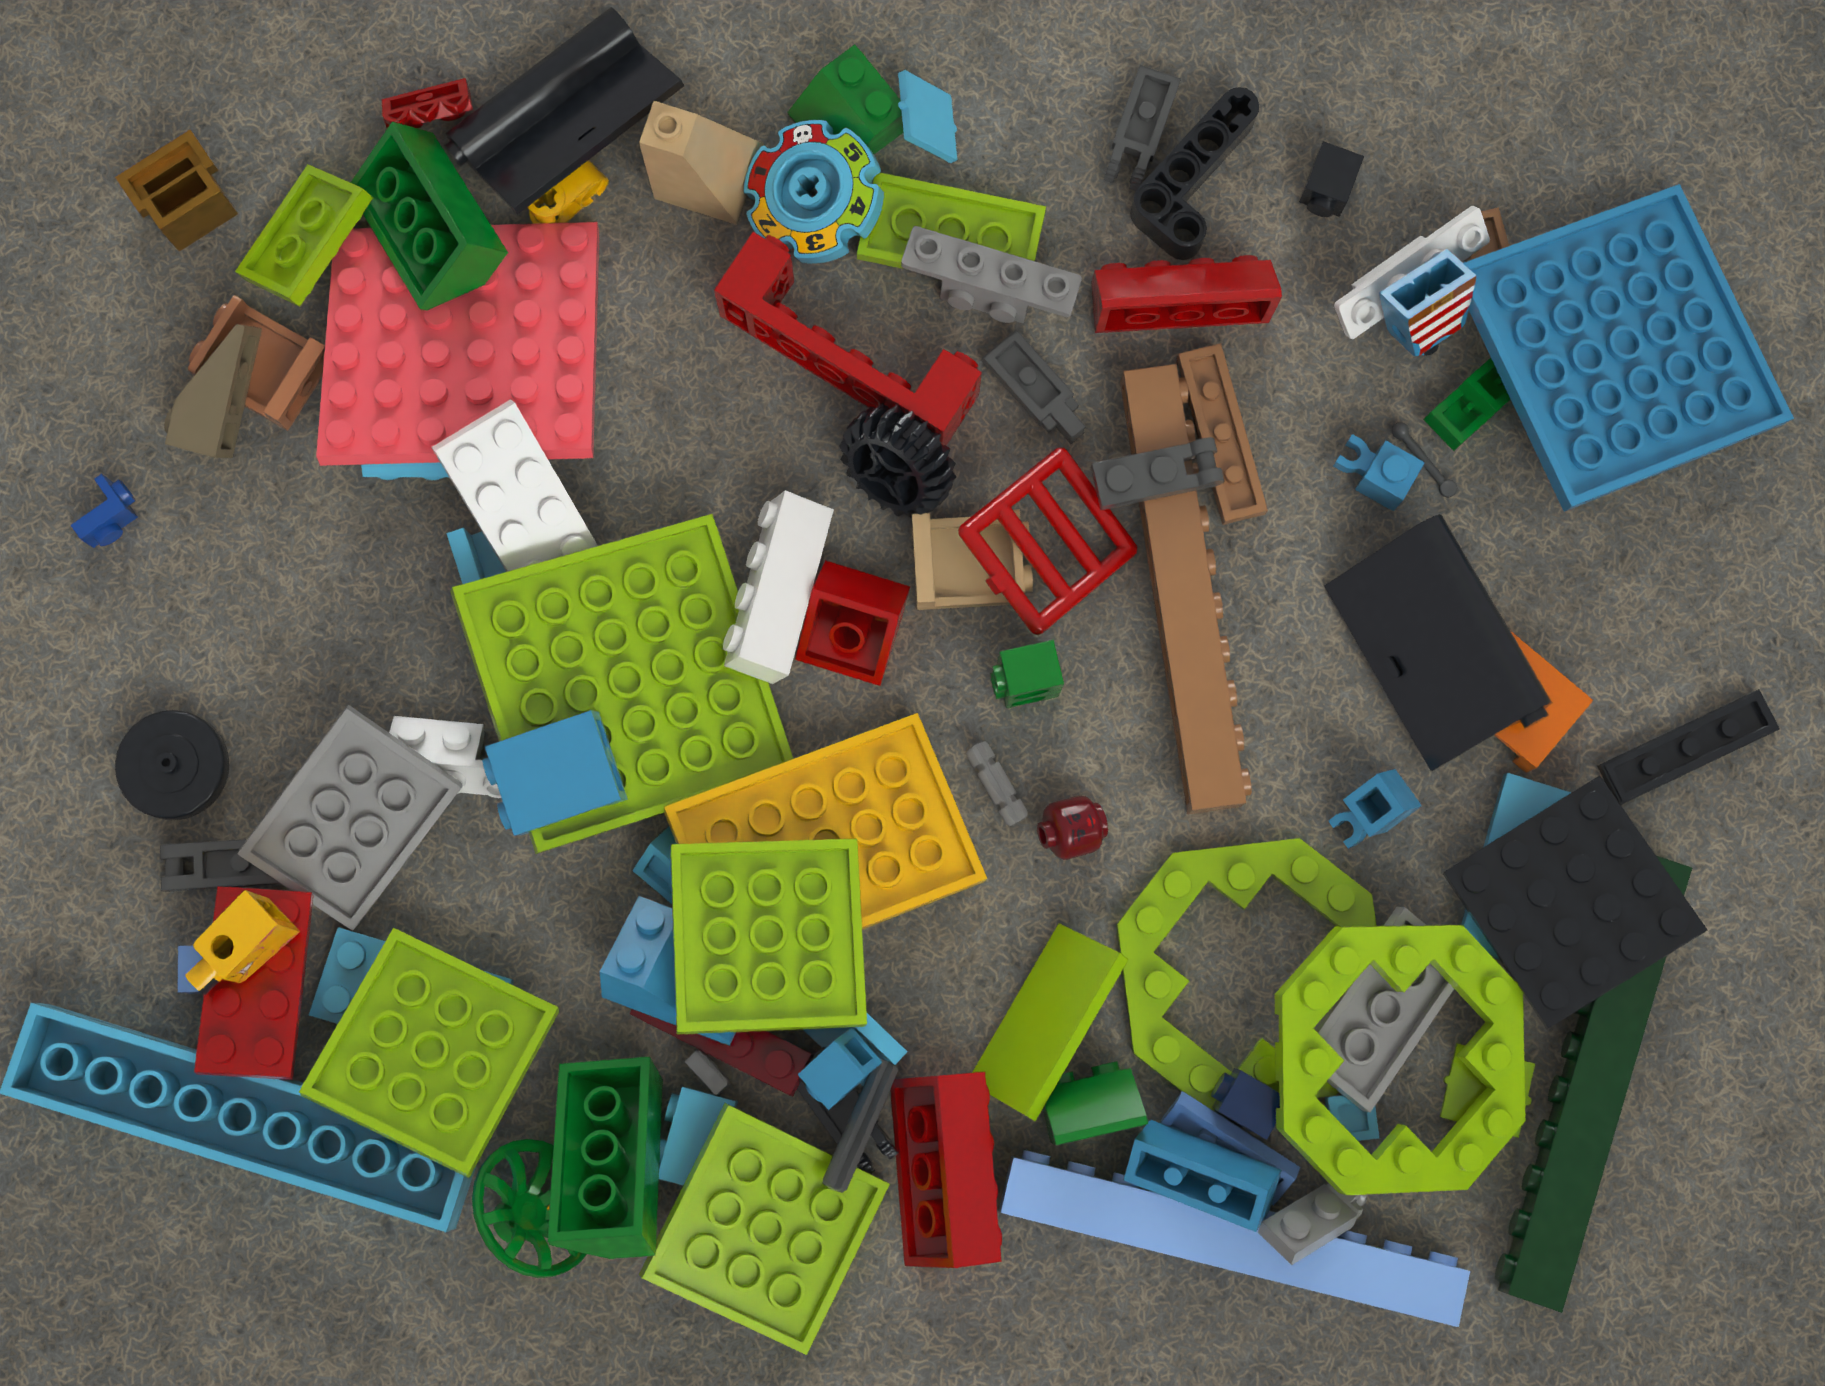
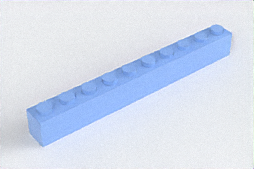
M1028 1150L1023 1151L1022 1158L1011 1156L999 1207L1000 1213L1459 1327L1470 1271L1456 1267L1457 1257L1430 1251L1429 1259H1424L1411 1255L1412 1246L1385 1240L1383 1248L1365 1244L1367 1235L1348 1230L1291 1265L1258 1233V1230L1254 1232L1150 1190L1139 1188L1137 1185L1124 1181V1174L1114 1172L1111 1181L1094 1177L1096 1168L1069 1161L1066 1170L1050 1166L1051 1156ZM1269 1211L1265 1219L1274 1215L1276 1212Z

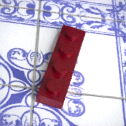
M631 1009L629 1013L792 1097L802 1080L798 1074L811 1062L814 1056L767 1031L736 1032L729 1046L700 1034H676V1025Z

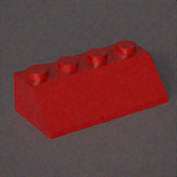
M1254 255L1239 256L1232 259V262L1215 263L1212 258H1197L1189 261L1187 265H1171L1169 261L1157 260L1146 263L1144 267L1127 268V265L1124 263H1110L1103 265L1101 270H1094L1091 281L1095 333L1269 323L1282 298L1281 286L1271 260H1258V257Z
M985 1072L895 1079L890 1092L895 1148L898 1151L896 1166L905 1266L960 1268L1002 1262L1000 1249L1002 1245V1232L998 1226L996 1203L998 1186L994 1178L992 1157L994 1139L990 1131L988 1111L990 1092L986 1085Z

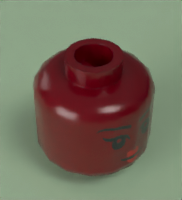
M1078 795L1048 804L1043 811L1042 822L1037 824V834L1044 849L1050 848L1057 858L1068 860L1097 851L1102 845L1103 838L1108 834V823L1104 810L1099 803H1093L1088 797Z

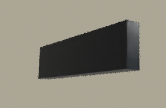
M1758 689L1597 765L1606 785L1620 805L1780 730L1762 693Z

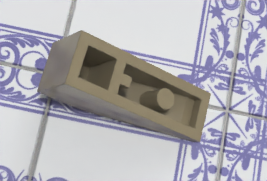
M241 324L234 326L175 399L173 408L168 411L165 418L164 428L167 433L165 444L214 458H233L262 328Z

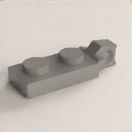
M1329 1183L1327 1185L1324 1184L1262 1221L1258 1233L1293 1265L1351 1229L1356 1219L1364 1210L1361 1206L1366 1204L1367 1195H1344L1338 1193Z

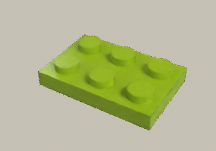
M307 164L235 272L245 281L300 307L313 290L314 285L330 261L336 256L339 248L355 224L361 219L363 212L373 197L363 188Z

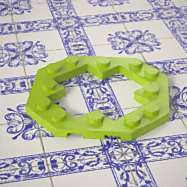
M1300 838L1172 853L1116 924L1120 953L1129 959L1122 970L1129 1017L1132 1053L1179 1091L1185 1092L1211 1110H1214L1212 1106L1216 1099L1211 1097L1216 1083L1223 1073L1231 1075L1232 1072L1162 1018L1189 983V980L1157 956L1154 951L1207 883L1244 910L1268 878L1272 876L1335 926H1377L1372 894ZM1260 1038L1237 1069L1280 1093L1279 1081H1276L1275 1048L1266 1040ZM1326 1082L1314 1096L1316 1098L1336 1096L1339 1091Z
M1463 925L1335 926L1274 994L1275 1014L1279 1015V1042H1275L1276 1081H1279L1280 1108H1276V1129L1338 1193L1344 1195L1468 1190L1526 1121L1523 992L1514 979ZM1369 964L1397 992H1405L1423 970L1431 964L1485 1021L1457 1054V1057L1486 1086V1089L1432 1152L1406 1125L1397 1124L1377 1149L1370 1154L1314 1096L1344 1062L1340 1055L1320 1036L1314 1027Z

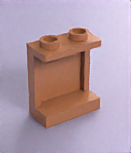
M234 295L228 304H223L216 312L213 319L214 327L205 341L201 340L193 348L189 358L188 370L195 376L236 324L262 328L245 407L288 431L323 376L325 345L311 337L307 340L249 307L243 299Z

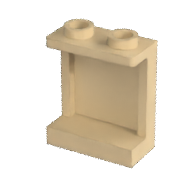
M1014 509L1013 511L1020 519V509ZM923 513L922 515L912 514L917 610L1010 605L1002 593L995 595L985 582L989 575L958 534L960 525L970 517L930 519V513ZM995 520L980 534L1024 593L1033 592L1032 566L1023 565V553L1000 522ZM1022 521L1024 526L1029 531V522Z

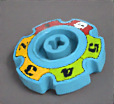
M808 120L789 125L778 132L780 137L779 144L771 149L764 145L761 146L749 165L744 182V193L755 200V204L752 209L747 211V217L753 230L761 237L766 238L767 235H771L783 242L789 249L794 248V256L800 262L807 264L829 262L849 253L848 241L851 237L858 235L865 239L874 228L881 213L884 191L877 184H872V180L881 172V168L870 148L848 128H844L839 134L833 135V128L824 120ZM815 187L818 193L812 197L810 191Z

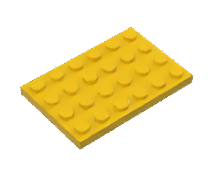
M918 713L664 807V814L676 844L857 839L862 930L987 880L985 871Z

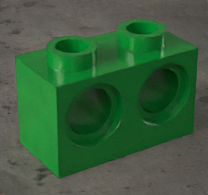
M1054 640L1000 651L997 664L992 666L993 673H990L995 698H1004L1006 709L1057 698L1064 686Z

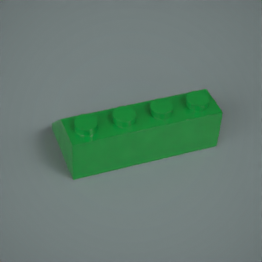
M391 122L350 183L363 188L373 197L363 215L421 310H429L485 285L508 254V251L434 133Z
M651 1057L559 1064L547 1240L549 1245L607 1259L656 1256L663 1079Z

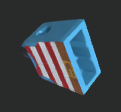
M1448 249L1439 253L1379 292L1387 330L1413 356H1427L1435 353L1441 341L1460 330L1466 323L1476 275Z

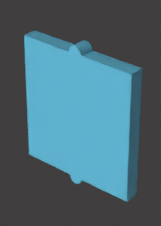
M906 70L899 72L901 101L898 103V106L902 111L904 139L949 163L957 161L955 139L957 127L953 119L951 95Z

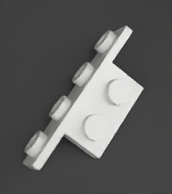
M1470 206L1427 238L1420 235L1351 284L1353 290L1334 304L1345 335L1350 339H1355L1383 319L1384 314L1379 292L1439 253L1448 249L1463 262L1490 242V237L1481 210L1475 206Z
M402 716L393 717L389 733L460 781L462 788L458 793L489 795L494 798H501L497 784H490L483 767V760H479L485 734L484 724Z

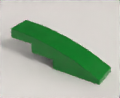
M1488 359L1423 419L1453 451L1511 400L1492 359Z

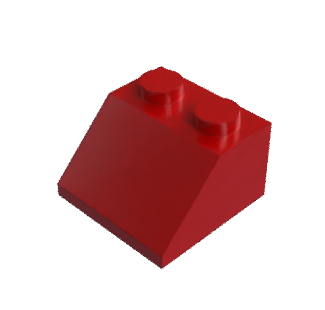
M825 560L812 588L795 660L881 686L911 586Z

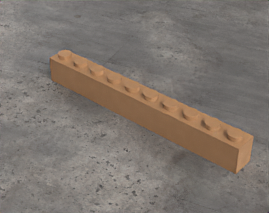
M1176 364L1123 371L1120 386L1131 455L1195 441L1193 421L1185 420L1183 404L1188 403L1189 400L1187 381L1185 377H1178ZM1192 460L1184 462L1187 475L1199 472L1197 462L1192 463ZM1197 491L1139 502L1187 815L1239 808L1246 804V796L1251 795L1252 788L1249 771L1247 768L1241 769L1238 751H1244V735L1241 724L1234 725L1231 707L1237 706V692L1234 680H1227L1224 663L1230 662V648L1227 636H1220L1217 619L1223 618V605L1220 593H1213L1210 576L1216 575V561L1213 549H1206L1203 532H1209L1207 508L1205 505L1199 506Z

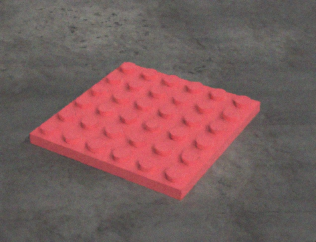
M598 222L491 225L508 251L500 265L485 285L429 310H421L372 228H353L339 248L336 256L332 259L316 452L320 466L438 463L440 461L431 448L432 446L510 399L516 403L547 459L593 458L599 267Z

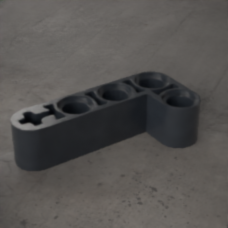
M1236 87L1227 91L1135 192L1130 211L1132 222L1140 231L1175 259L1186 260L1194 257L1199 252L1206 235L1207 226L1205 219L1187 201L1253 128L1259 112V102L1256 95L1247 88ZM1238 110L1242 111L1244 114H1238L1231 121L1230 126L1228 128L1225 124L1227 122L1229 113L1234 114ZM1210 139L1218 145V149L1207 151L1199 145V141ZM1182 170L1189 175L1190 180L1178 182L1171 177L1170 172ZM1154 201L1160 205L1162 211L1155 214L1148 213L1141 207V203ZM1181 228L1187 229L1193 233L1195 239L1190 242L1181 241L1175 236L1174 231Z

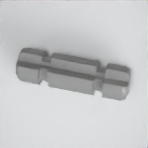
M983 741L968 749L966 753L967 758L974 769L978 768V777L995 806L999 804L1001 808L999 813L1006 825L1012 826L1025 819L1028 811L1021 799L1017 800L1014 796L1017 792L999 761L995 763L993 760L995 754L989 744Z

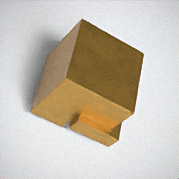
M191 130L183 133L115 177L143 218L150 215L160 231L179 252L238 214L212 176V174L218 171L217 167Z

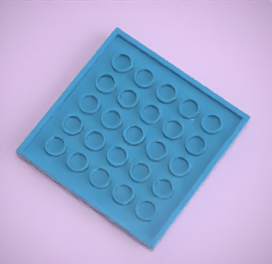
M1680 184L1463 263L1476 275L1469 312L1564 512L1784 425L1794 419Z

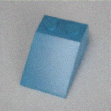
M638 896L600 970L602 998L676 1025L672 908ZM736 1032L699 1034L730 1046Z

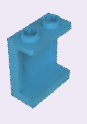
M590 710L485 746L488 758L483 759V767L490 784H497L503 801L497 804L501 822L506 830L512 829L514 836L525 835L530 831L588 811L628 800L600 713Z

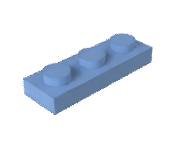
M1183 1091L1159 1122L1281 1169L1282 1171L1272 1201L1273 1206L1296 1180L1301 1168Z

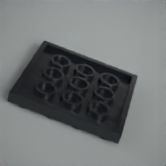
M1600 775L1443 873L1546 1029L1556 1025L1707 931L1703 922Z

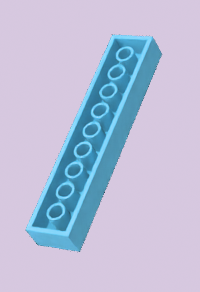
M30 1004L4 1077L0 1094L440 1231L448 1232L456 1229L475 1168L470 1178H467L301 1096L299 1090L303 1082L294 1079L197 1075L194 1072L197 1049L51 1004Z

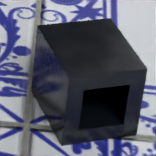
M1323 141L1299 202L1307 205V209L1317 216L1331 217L1335 215L1340 217L1348 202L1364 156Z

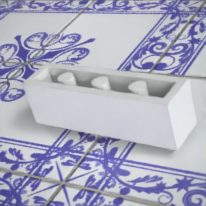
M786 490L773 500L766 501L758 518V526L762 527L758 542L756 541L752 545L746 561V566L751 568L747 583H743L735 600V608L739 609L735 625H731L728 629L723 643V650L728 651L724 662L725 667L771 684L789 675L834 509Z

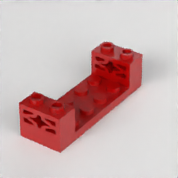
M752 232L714 289L720 317L867 408L870 406L877 408L883 403L890 409L898 405L904 414L913 411L917 420L922 423L928 421V428L933 433L941 434L939 441L947 446L979 396L982 372L977 369L978 364L964 353L956 351L953 355L943 349L916 392L913 393L910 391L911 385L905 379L892 372H889L887 376L872 367L874 364L872 360L858 350L851 349L849 352L834 344L835 338L823 328L813 325L810 329L796 320L798 318L796 313L781 303L794 283L791 254L788 253L789 248L771 235L763 238L757 233Z

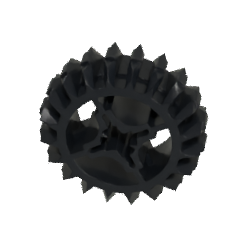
M882 403L877 408L870 406L866 411H862L847 426V430L843 434V441L839 445L843 452L840 460L849 467L846 472L847 476L857 481L856 489H863L868 494V501L871 499L876 500L880 503L882 510L891 508L898 517L905 513L908 517L912 518V514L922 515L923 513L933 511L948 497V492L952 489L953 482L956 479V475L952 471L956 463L948 457L950 448L940 443L939 438L941 434L933 433L928 428V421L922 423L916 419L913 411L904 414L898 405L890 409Z

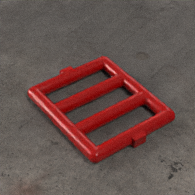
M1062 447L1053 450L961 524L958 529L960 538L989 575L985 582L995 595L1003 594L1034 635H1040L1049 629L1133 558L1138 551L1136 543L1111 509L1100 510L1095 487L1070 453ZM1058 469L1117 547L1101 561L1042 483ZM1027 494H1029L1086 572L1072 586L1067 584L1011 508ZM995 520L1000 522L1056 599L1041 612L1037 611L980 534Z

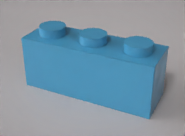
M1150 1120L1148 1125L1143 1128L1134 1140L1124 1181L1256 1232L1270 1211L1282 1170Z

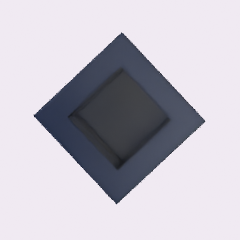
M1234 1068L1231 1075L1223 1073L1211 1094V1097L1216 1099L1212 1108L1267 1140L1276 1125V1108H1280V1093L1239 1069Z

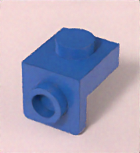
M100 474L94 480L108 499L71 524L78 537L93 548L97 545L107 546L115 542L123 534L122 528L138 518L130 506L136 500L129 489L120 479L112 482L103 474Z

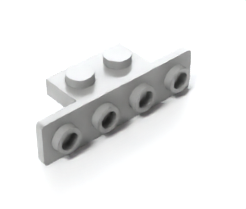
M918 226L912 228L901 261V266L904 269L942 280L940 299L946 300L952 307L960 310L976 309L986 312L993 319L1003 323L1016 321L1023 324L1029 306L1060 316L1070 317L1082 281V277L1078 274Z

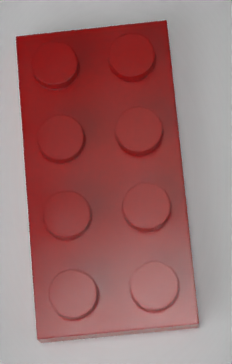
M217 886L213 922L243 891L247 890L269 898L300 932L242 983L222 979L203 996L194 1072L197 1075L293 1080L314 895L312 892ZM234 945L231 948L230 954L233 952Z

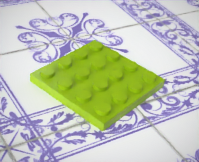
M857 839L671 844L676 1034L865 1027L867 1025Z
M393 927L299 1093L301 1096L470 1178L555 1021L559 1008Z
M724 1103L656 1239V1256L647 1257L639 1275L646 1281L807 1355L890 1184L856 1167L847 1190L843 1193L834 1191L823 1184L824 1175L833 1157L832 1154L736 1107Z

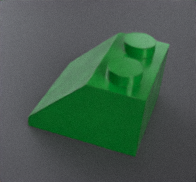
M855 44L823 67L787 112L794 123L808 120L827 121L833 128V135L839 134L844 128H848L861 138L873 154H876L904 133L902 111L898 106V103L901 101L900 98Z
M1118 1061L1091 1067L1093 1076L1075 1080L1073 1071L1063 1073L1043 1107L1050 1143L1060 1145L1148 1125L1147 1115L1131 1068L1119 1069Z

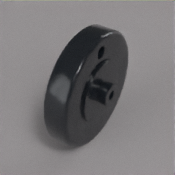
M160 711L141 719L125 734L116 754V779L127 801L144 814L163 820L187 819L205 811L220 796L229 774V754L223 738L207 721L184 711Z

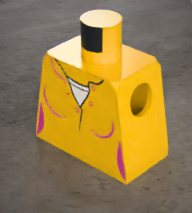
M245 890L194 942V949L203 958L185 974V977L204 995L222 979L242 983L300 931L269 898ZM234 945L233 952L230 954L231 948Z

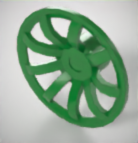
M523 1139L512 1141L499 1147L486 1158L479 1168L472 1193L473 1215L485 1245L508 1268L522 1275L535 1278L554 1277L571 1270L587 1254L568 1250L570 1254L568 1258L552 1265L550 1247L545 1238H548L549 1210L547 1207L550 1204L551 1189L543 1193L541 1188L551 1168L554 1145L541 1140ZM518 1153H539L538 1165L534 1175L526 1185L525 1166ZM503 1158L509 1162L512 1169L513 1182L511 1188L504 1180L490 1174L495 1165ZM485 1187L496 1191L502 1198V1201L496 1205L494 1211L484 1213L483 1203ZM493 1224L498 1236L508 1243L505 1249L494 1238L489 1225ZM526 1240L533 1244L538 1254V1266L526 1264L515 1258Z

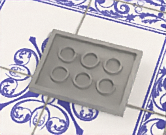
M347 705L241 846L237 854L290 890L312 892L314 895V906L353 931L460 791L462 783L356 709Z

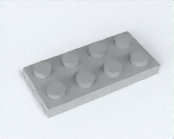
M1396 907L1384 926H1424L1426 924L1407 908ZM1369 964L1314 1027L1320 1036L1344 1060L1327 1082L1359 1109L1371 1112L1454 988L1429 964L1405 992H1397Z

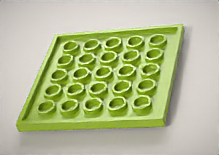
M713 514L458 585L450 590L498 740L502 741L590 710L600 713L628 800L610 806H603L530 831L529 835L535 854L663 814L665 812L664 807L793 759L769 683L724 666L728 651L723 650V643L728 629L731 625H735L739 609L735 608V600L738 590Z

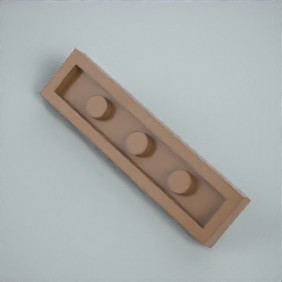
M1221 343L1179 353L1176 359L1181 377H1185L1187 381L1188 402L1198 438L1212 437L1215 439L1218 451L1214 454L1216 467L1222 469L1225 482L1212 487L1222 525L1265 515L1268 509Z

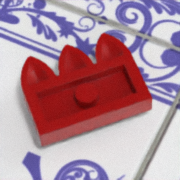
M466 78L382 99V116L386 128L389 127L391 122L420 128L425 122H432L440 118L443 121H453L463 117L467 111L473 110L471 93Z

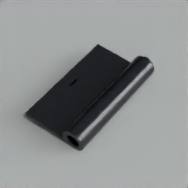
M610 7L445 134L449 142L444 147L460 167L467 162L518 215L648 115L654 101L663 103L683 88L684 84L678 76L639 44L625 20L615 9Z
M1435 515L1417 524L1324 585L1430 771L1436 770L1509 726L1521 722L1524 729L1549 716L1545 708L1553 702L1442 515Z

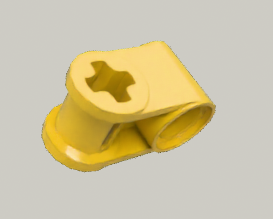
M588 160L527 207L531 222L533 224L567 223L581 209L593 202L592 196L595 194L600 196L605 191L609 182L608 178ZM544 202L546 205L540 208L539 205ZM555 204V207L551 209L548 207Z

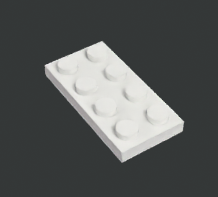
M511 399L431 447L506 572L598 546L516 403Z

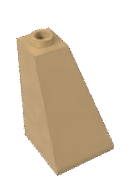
M654 101L639 141L654 199L737 225L747 197L744 193L745 177L753 157L764 144L698 114Z

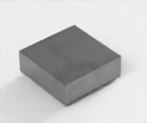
M696 1050L684 1061L716 1096L720 1095L730 1085L729 1082L731 1080L703 1051Z

